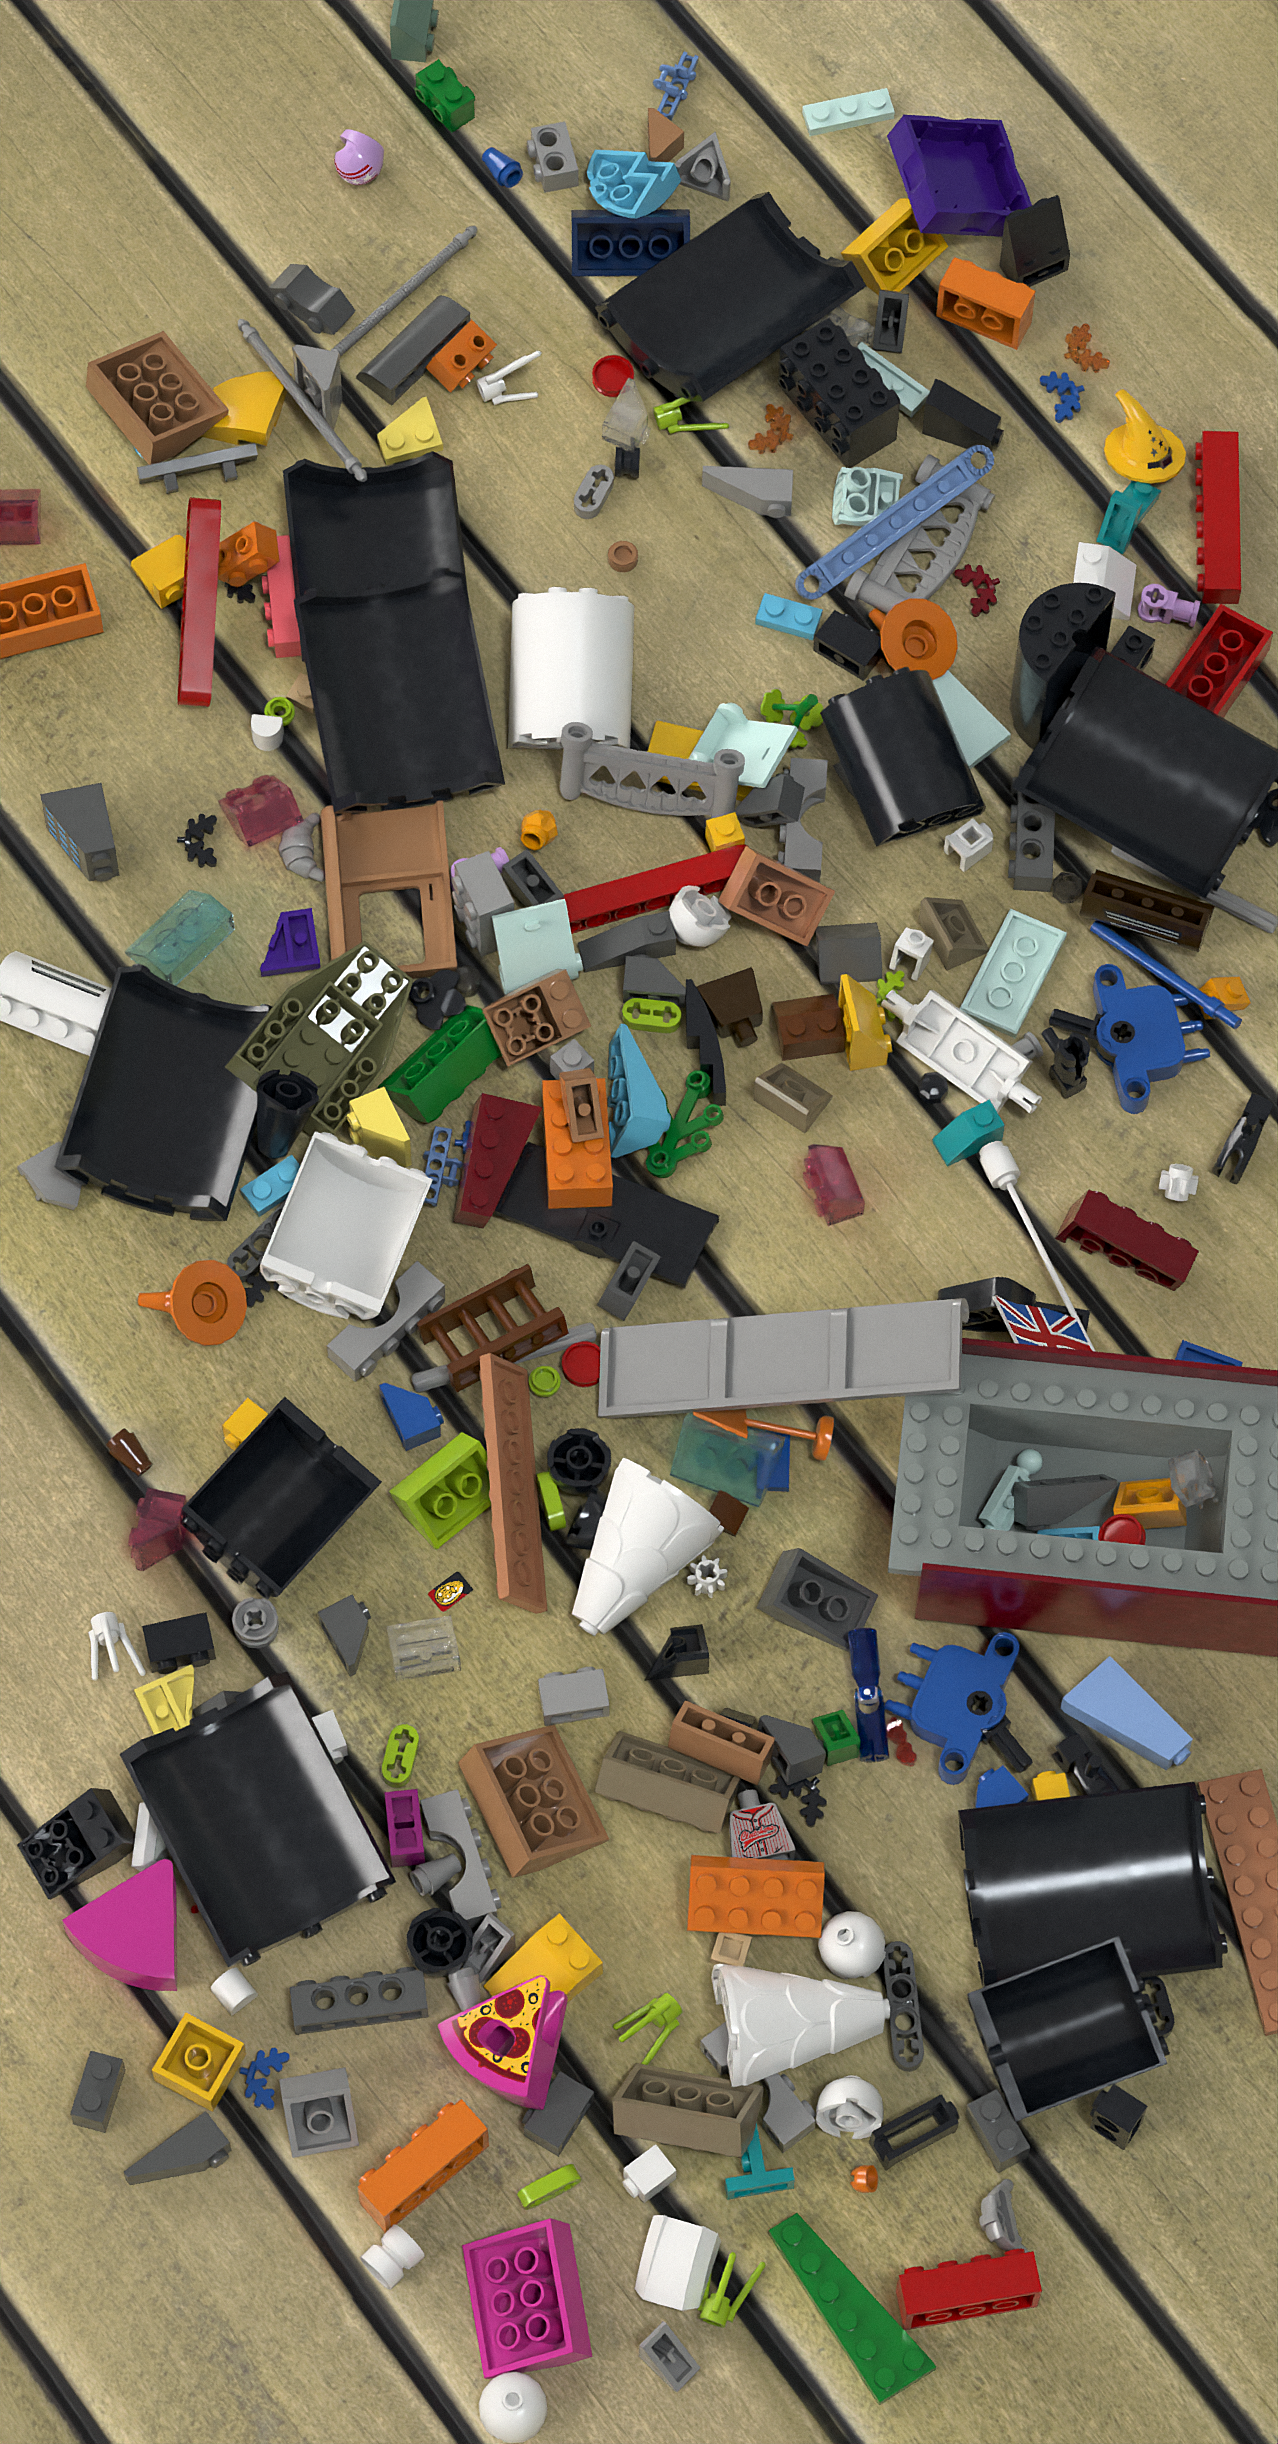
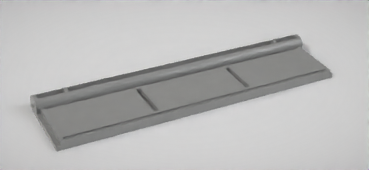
M965 1298L604 1328L601 1333L598 1416L600 1418L614 1419L692 1413L693 1411L705 1412L959 1392L961 1390L962 1323H967L969 1319L968 1302Z

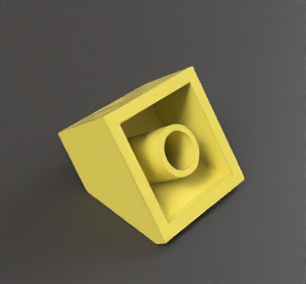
M385 1087L349 1101L350 1113L347 1114V1119L350 1127H348V1131L353 1143H360L368 1151V1155L377 1158L381 1156L389 1157L396 1161L397 1165L403 1167L412 1165L410 1138Z

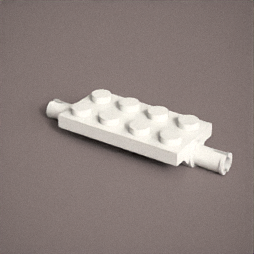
M891 990L886 995L888 1000L884 999L881 1006L900 1018L904 1025L903 1032L896 1041L898 1044L978 1102L983 1103L990 1099L997 1113H999L1009 1098L1030 1114L1036 1110L1037 1106L1034 1104H1040L1042 1097L1021 1084V1078L1033 1061L934 990H930L919 1005H912L894 990Z

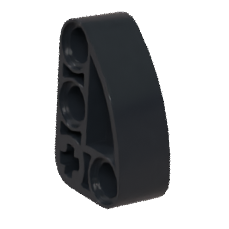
M992 1277L940 1289L937 1300L959 1298L967 1300L969 1319L967 1323H962V1330L1008 1332L993 1297L996 1295L1016 1304L1035 1307L1036 1294L1010 1278Z

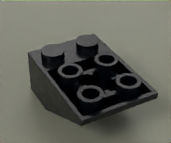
M1058 195L1051 198H1042L1034 205L1023 210H1015L1005 217L999 266L1007 279L1016 283H1024L1031 287L1068 271L1070 250Z
M90 1788L17 1845L47 1898L51 1900L117 1864L134 1850L135 1832L110 1790Z

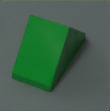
M844 1710L812 1718L817 1737L823 1742L826 1750L825 1761L827 1766L859 1757L860 1738Z

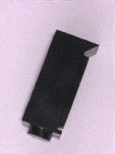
M941 2094L874 2130L869 2144L885 2171H887L905 2158L951 2133L954 2134L957 2130L960 2116L951 2101L946 2102ZM933 2116L938 2127L893 2150L888 2140Z

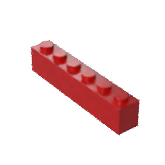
M1202 431L1201 442H1195L1194 452L1195 460H1200V468L1195 470V486L1200 487V495L1196 494L1195 512L1201 513V521H1196V539H1201V547H1197L1196 565L1202 566V574H1197L1196 590L1197 592H1202V604H1239L1241 594L1239 432Z

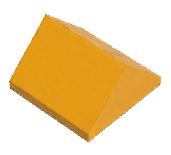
M1185 1477L1120 1482L1113 1507L1114 1515H1131L1138 1520L1144 1529L1187 1526Z

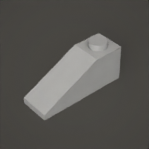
M703 466V487L760 515H768L773 518L791 516L793 470Z

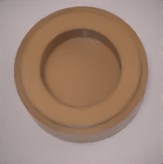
M618 541L611 545L608 550V563L610 567L617 572H629L634 569L638 563V550L635 545L628 541Z

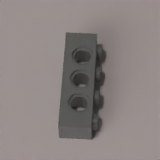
M1017 777L1012 778V786ZM1012 787L1011 796H1017V805H1011L1010 823H1016V832H1010L1009 851H1015V860H1009L1008 878H1014L1013 890L1051 892L1055 811L1041 803H1029L1027 800L1032 798ZM1028 826H1034V827H1036L1038 830H1037V831H1029V830L1026 829V827H1028ZM1034 854L1037 856V858L1029 859L1024 855Z
M403 1967L397 1969L396 1973L385 1975L380 1971H372L363 1974L362 1978L350 1979L349 1976H336L330 1978V1982L324 1983L304 1980L296 1983V1986L290 1987L296 2035L429 2017L423 1971L416 1970L415 1967ZM389 1989H397L401 1992V1996L393 2001L385 1999L383 1994ZM356 1993H363L368 1997L367 2001L362 2005L351 2003L350 1998ZM325 1997L334 2000V2005L329 2009H320L316 2005L320 1999Z

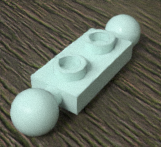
M1034 1449L1023 1450L1017 1457V1466H1008L979 1516V1519L985 1525L984 1529L1009 1531L1014 1523V1482L1031 1481L1028 1478L1029 1475L1037 1473L1043 1464L1039 1452Z

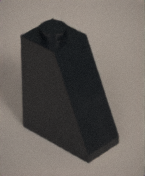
M935 379L925 402L922 434L965 449L975 445H984L992 451L994 446L999 447L1004 435V430L1000 429L1001 416L945 382Z

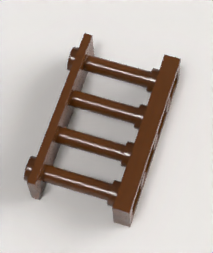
M529 1264L510 1271L500 1279L435 1313L426 1315L423 1319L416 1322L423 1344L425 1345L436 1339L451 1361L446 1367L451 1385L456 1392L480 1381L479 1356L492 1353L514 1363L569 1334L565 1315L561 1309L556 1307L546 1312L531 1291L536 1286ZM517 1296L521 1297L535 1317V1319L522 1326L516 1324L503 1303ZM492 1310L507 1334L493 1341L489 1340L475 1320V1318ZM461 1325L465 1326L479 1346L478 1349L465 1356H462L447 1334Z

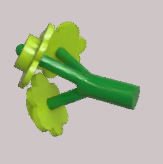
M773 689L771 692L764 694L760 712L763 716H766L767 723L781 722L784 716L783 710L793 711L790 714V721L793 724L792 726H796L797 729L800 725L802 730L808 731L811 726L819 727L823 723L820 714L823 710V705L818 703V698L814 694L802 697L800 702L795 701L793 704H785V700L781 699L782 694L779 689ZM797 731L789 748L806 747L808 741L804 738L805 735Z

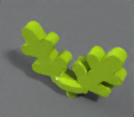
M899 970L894 975L890 971L887 972L885 975L887 983L883 979H878L876 984L879 989L876 999L877 1005L881 1006L884 999L887 1001L886 995L891 990H894L897 994V990H903L905 985L902 981L905 975L903 971ZM883 1008L887 1014L888 1021H894L896 1015ZM898 1018V1019H899V1023H900L901 1025H903V1024H902V1020H901L900 1018Z

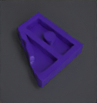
M312 908L281 912L276 924L277 929L268 945L269 950L266 958L260 967L261 977L321 968Z

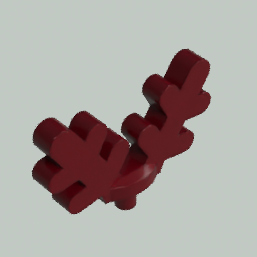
M969 564L965 565V570H955V578L961 580L962 586L966 587L970 582H973V588L977 589L976 594L980 597L971 598L970 600L971 606H973L971 609L972 616L978 617L982 611L988 614L990 612L988 602L992 605L997 604V598L994 595L996 593L994 585L1000 583L999 578L991 580L989 574H984L981 565L976 567L977 572L972 571ZM984 583L987 588H980V586Z

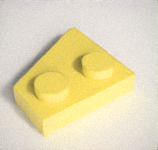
M427 396L422 397L377 434V441L386 465L420 457L431 451L438 452L443 450V443Z
M192 1664L134 1689L135 1696L154 1735L171 1728L177 1731L190 1725L189 1721L192 1719L195 1675Z

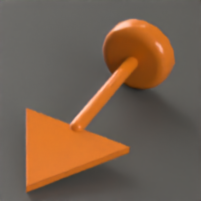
M746 1409L693 1411L694 1416L745 1439L748 1437V1426L813 1440L812 1454L817 1460L825 1461L829 1452L834 1427V1418L832 1416H822L817 1423L815 1432L749 1419L747 1418Z

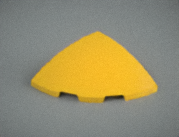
M270 371L255 372L234 377L214 387L212 390L228 408L229 412L228 415L200 437L239 445L240 440L267 446L273 426L276 427L287 394V389L275 374Z

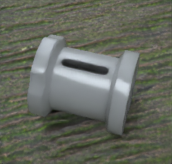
M1031 1032L1025 1033L1023 1039L1012 1045L1013 1048L1030 1060L1034 1057L1040 1058L1043 1056L1042 1047Z

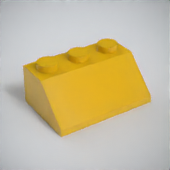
M900 198L841 252V255L845 261H852L866 286L879 296L880 290L900 292L949 246L941 234L920 233L909 199Z

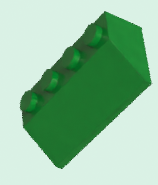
M467 1005L465 1011L459 1015L449 1017L442 1024L440 1030H436L378 1086L379 1089L385 1087L390 1100L412 1119L428 1124L438 1119L442 1115L443 1109L451 1101L462 1096L465 1091L464 1089L473 1080L480 1078L495 1059L502 1056L481 1010L482 1008Z

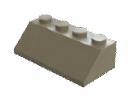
M619 1731L603 1759L595 1792L602 1794L605 1798L612 1801H623L632 1804L641 1811H653L665 1815L671 1821H683L697 1826L698 1829L704 1832L720 1834L728 1818L741 1778L670 1749L667 1746Z
M636 2063L612 2100L614 2134L628 2136L633 2139L640 2138L656 2141L665 2145L672 2144L688 2147L697 2151H710L730 2157H742L754 2136L763 2095V2086L749 2084L747 2086L732 2087L731 2080Z

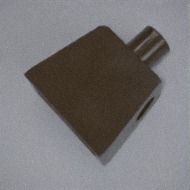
M752 967L697 986L707 1006L715 1030L721 1038H727L736 1034L741 1046H749L758 1040L754 1028L762 1024L763 1010Z

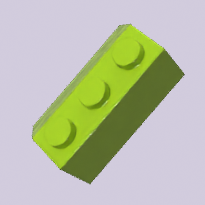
M463 1432L389 1491L404 1517L436 1550L491 1506L489 1499V1472L486 1465L488 1459L487 1452L480 1441Z

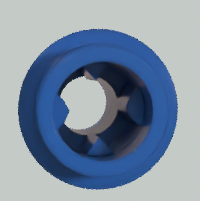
M494 147L488 148L483 153L482 160L499 185L511 188L519 183L523 176L519 162Z

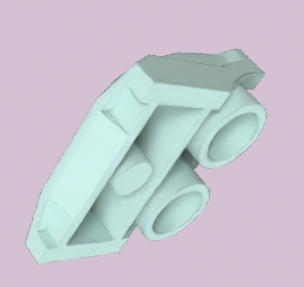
M842 467L838 472L833 492L832 519L834 524L863 527L899 500L900 483L903 480V474L878 468Z

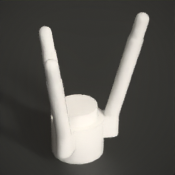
M536 351L528 356L525 355L495 373L477 379L476 383L484 402L492 399L495 406L502 402L537 398V392L502 395V392L506 391L502 377L539 357L541 351Z
M104 1612L95 1615L91 1619L93 1630L88 1632L91 1641L92 1680L96 1681L98 1679V1642L100 1645L107 1646L113 1671H119L114 1643L119 1640L118 1637L122 1640L139 1674L145 1676L146 1671L126 1634L124 1624L118 1623L116 1614Z

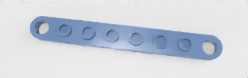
M975 445L950 461L803 570L796 578L795 586L798 594L805 599H817L988 473L994 465L992 451L984 445ZM975 452H981L985 456L986 462L981 469H977L971 464V456ZM809 575L815 576L819 581V587L814 593H810L804 588L803 582Z

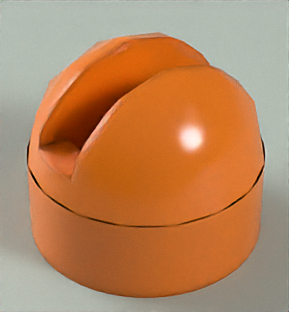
M862 2165L856 2167L851 2172L850 2176H854V2181L850 2182V2184L856 2191L861 2193H873L876 2191L878 2174L873 2165Z

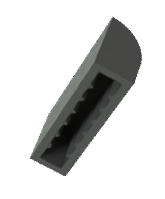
M437 296L357 374L356 379L392 406L428 371L425 367L432 358L471 321L470 312L449 297Z

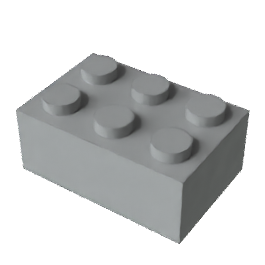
M487 851L454 864L455 877L451 878L455 889L452 892L456 904L453 905L454 914L459 923L464 921L468 929L465 931L467 941L471 948H477L481 957L498 951L492 916L514 911V901L490 852Z

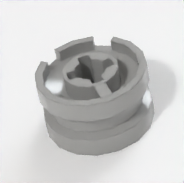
M250 1597L240 1602L233 1612V1628L236 1638L241 1644L249 1648H261L269 1645L276 1638L279 1630V1621L276 1608L270 1601L264 1598L255 1599ZM258 1618L261 1620L262 1625L253 1624L250 1626V1621Z

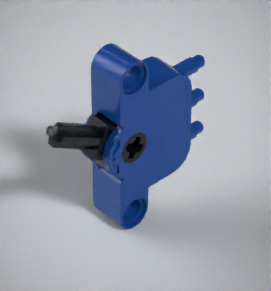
M1104 964L1095 973L1093 995L1098 1014L1096 1013L1094 1020L1059 1009H1054L1049 1019V1025L1071 1033L1076 1032L1088 1038L1089 1046L1095 1048L1099 1059L1106 1065L1111 1066L1120 1105L1130 1114H1138L1146 1109L1150 1095V1082L1173 1078L1180 1073L1184 1063L1201 1061L1210 1057L1208 1048L1185 1051L1183 1034L1202 1030L1203 1023L1200 1020L1179 1022L1176 1007L1187 1005L1194 1001L1182 993L1171 995L1166 988L1159 985L1126 989L1121 970L1113 964ZM1109 980L1115 985L1106 986L1101 981ZM1138 1092L1142 1097L1133 1098L1128 1093Z
M1002 1632L995 1635L984 1656L957 1645H946L937 1651L923 1644L912 1643L910 1652L931 1662L924 1678L900 1671L898 1674V1681L918 1690L913 1705L910 1707L890 1699L885 1703L884 1708L910 1721L911 1730L917 1737L944 1748L940 1756L938 1773L941 1780L947 1784L956 1785L964 1781L982 1740L986 1745L993 1741L1018 1773L1026 1771L1033 1763L1030 1756L1008 1730L1010 1729L1011 1721L1005 1715L1007 1701L1004 1689L1016 1664L1019 1651V1642L1010 1633ZM998 1647H1007L1012 1654L1000 1656L995 1650ZM973 1705H975L977 1708H981L982 1706H984V1712H982V1710L976 1709L974 1711ZM948 1761H957L961 1764L962 1768L958 1771H952L945 1764Z

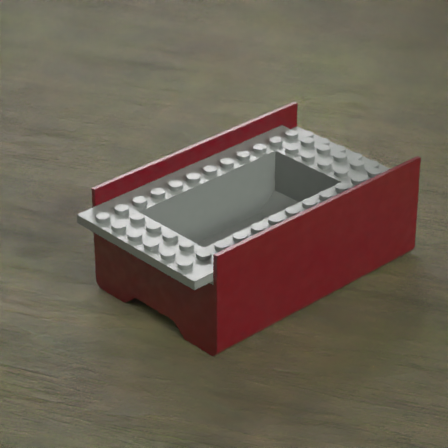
M962 1338L961 1390L953 1393L905 1396L888 1573L919 1576L915 1619L1278 1657V1370ZM1026 1449L1036 1450L1040 1453L1043 1460L1041 1469L1037 1473L1029 1475L1028 1478L1031 1481L1104 1474L1117 1480V1487L1058 1524L1046 1525V1529L1101 1527L1108 1518L1114 1516L1113 1507L1120 1482L1185 1477L1187 1526L1144 1529L1146 1533L1145 1545L1037 1534L1038 1531L1027 1530L1025 1525L1014 1521L1009 1531L984 1529L985 1525L979 1519V1516L1008 1466H1017L1018 1455Z

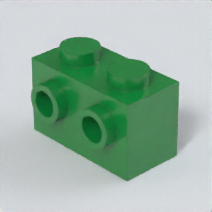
M438 59L415 74V93L417 97L427 105L438 121L443 123L451 133L475 118V96L468 86L464 87L458 81L452 68L445 67Z

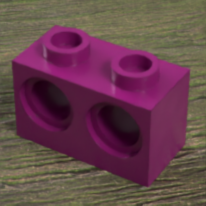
M418 1789L384 1792L392 1868L425 1863Z

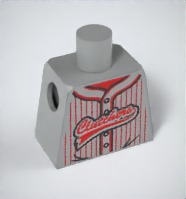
M746 1790L739 1793L737 1796L741 1809L729 1813L731 1857L794 1860L795 1847L776 1804L767 1803L760 1805L756 1790Z

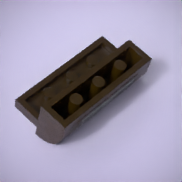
M1096 869L1095 874L1092 873L1084 893L1080 916L1199 953L1215 906Z

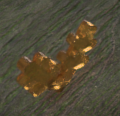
M1086 323L1080 329L1078 326H1074L1072 334H1067L1065 338L1068 344V353L1064 354L1065 359L1072 358L1076 364H1080L1084 372L1088 371L1089 366L1092 367L1095 373H1099L1100 368L1108 369L1110 361L1102 358L1101 352L1090 356L1091 350L1086 349V342H1090L1092 337L1088 333L1090 326Z
M772 404L766 406L767 414L765 415V421L771 423V430L766 432L767 437H764L761 433H756L755 439L748 442L750 450L758 449L759 454H764L766 447H770V452L775 453L778 445H782L785 439H793L794 435L789 433L791 415L786 414L782 417L784 415L783 407L776 409ZM774 431H780V433L776 435Z

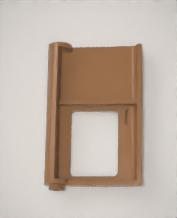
M443 800L437 801L432 806L360 814L341 813L342 815L340 816L335 815V813L340 812H334L333 805L323 808L320 814L331 960L336 959L362 943L359 897L362 894L417 888L420 890L425 961L419 964L400 965L397 967L411 978L433 976L440 970L455 971L457 969Z

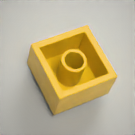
M185 2012L152 2069L154 2081L213 2112L246 2056L245 2045L243 2042Z

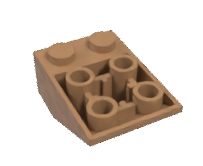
M555 969L481 1009L507 1066L591 1027L566 969Z

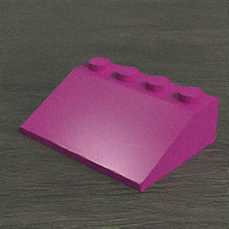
M549 2218L462 2245L485 2379L495 2378L502 2373L508 2372L525 2373L564 2366L593 2357L570 2224Z

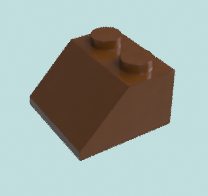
M834 994L772 1002L782 1061L844 1052L845 1031L840 1007Z

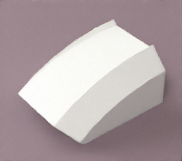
M654 2215L639 2265L635 2284L636 2292L643 2300L683 2311L699 2308L721 2243L718 2233L704 2226L673 2219L665 2215Z

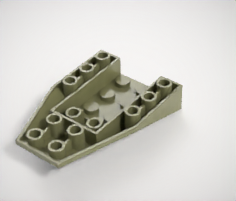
M363 941L288 987L225 1068L255 1092L259 1078L264 1073L272 1070H280L279 1074L289 1075L290 1071H295L307 1076L318 1087L319 1101L303 1130L311 1137L315 1131L334 1135L347 1119V1114L350 1113L349 1101L365 1095L387 1067L413 979L370 944Z

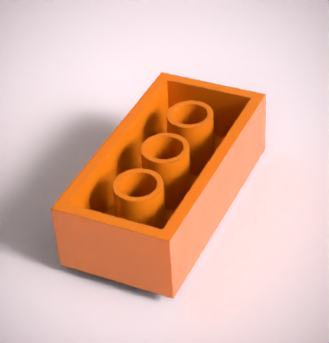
M86 563L0 585V659L104 632L101 613Z
M596 1078L604 1138L574 1143L572 1142L563 1105L560 1080L542 1081V1113L549 1209L612 1206L613 1183L605 1078Z
M691 1855L687 1931L821 1938L825 1875L824 1862Z
M462 2099L455 2105L452 2102L445 2105L438 2112V2119L429 2127L426 2124L419 2127L412 2134V2141L403 2149L401 2146L393 2149L386 2156V2163L377 2171L375 2168L370 2169L360 2178V2185L357 2187L359 2202L385 2233L394 2224L397 2225L489 2147L488 2128Z

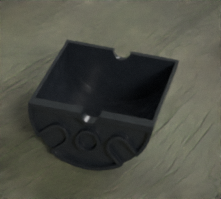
M1068 583L1054 587L1037 597L1030 604L1022 618L1011 689L1010 710L1016 732L1033 750L1038 742H1041L1048 726L1059 708L1062 707L1067 696L1073 698L1074 693L1070 689L1094 648L1099 646L1107 650L1116 592L1108 588L1090 583Z
M903 667L894 671L892 676L883 678L882 674L873 676L865 681V686L847 695L839 694L828 700L829 706L823 709L820 714L876 847L920 834L932 827L939 828L976 817L985 811V803L928 671H910L909 667Z
M284 1397L181 1508L183 1519L180 1522L204 1546L203 1554L212 1562L217 1563L219 1561L228 1569L226 1573L234 1582L239 1585L245 1582L261 1596L269 1599L270 1597H278L382 1481L342 1446L332 1442L324 1430Z
M1119 1936L967 1994L970 2008L975 2017L974 2021L988 2060L1015 2121L1022 2120L1111 2086L1113 2083L1116 2084L1168 2064L1165 2056L1169 2055L1170 2052L1163 2035L1159 2037L1156 2035L1153 2024L1158 2021L1151 2003H1143L1140 1992L1146 1991L1140 1973L1132 1972L1129 1960L1133 1959V1955L1127 1940L1121 1941Z

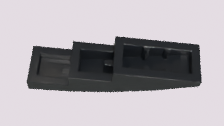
M686 979L687 1049H699L700 1071L706 1072L709 1077H712L713 1104L726 1106L724 1063L717 1033L707 1006L693 980Z

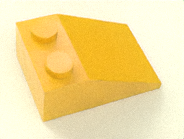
M848 974L841 975L838 1005L845 1031L844 1048L849 1070L854 1071L887 1065L888 1053H892L890 1035H884L882 1025L886 1024L883 1007H878L875 995Z
M559 1913L539 1929L486 1982L483 1988L493 1997L536 1976L543 1975L550 1981V1992L556 1990L564 1992L567 1995L568 2003L603 1974V1962Z

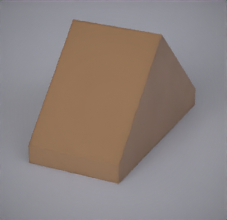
M648 108L649 160L669 162L684 148V131L655 108Z

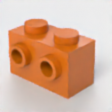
M471 320L432 358L425 368L449 392H452L458 385L463 389L475 377L472 371L477 366L482 370L494 358L490 353L497 344Z
M254 521L221 541L219 545L218 580L226 582L231 586L239 587L279 563L276 530Z

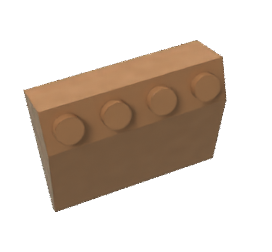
M164 331L88 363L86 388L149 465L160 463L176 456L228 415V408Z
M555 1725L474 1744L458 1762L512 1878L543 1870L609 1840Z

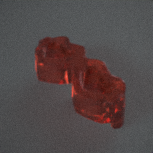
M892 1717L887 1726V1738L894 1744L899 1745L896 1752L897 1760L903 1765L912 1767L917 1761V1755L913 1752L912 1745L907 1742V1733L903 1729L902 1721Z

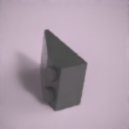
M795 1548L782 1552L757 1609L789 1627L850 1653L853 1652L878 1598V1594L803 1549Z

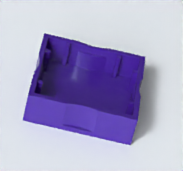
M903 114L887 135L920 233L1003 237L1005 217L1015 210H1023L1032 206L1025 184L1017 171L1014 153L1002 120L972 118L952 120L938 116Z

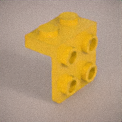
M174 535L131 561L132 570L161 609L183 597L186 540L181 535Z

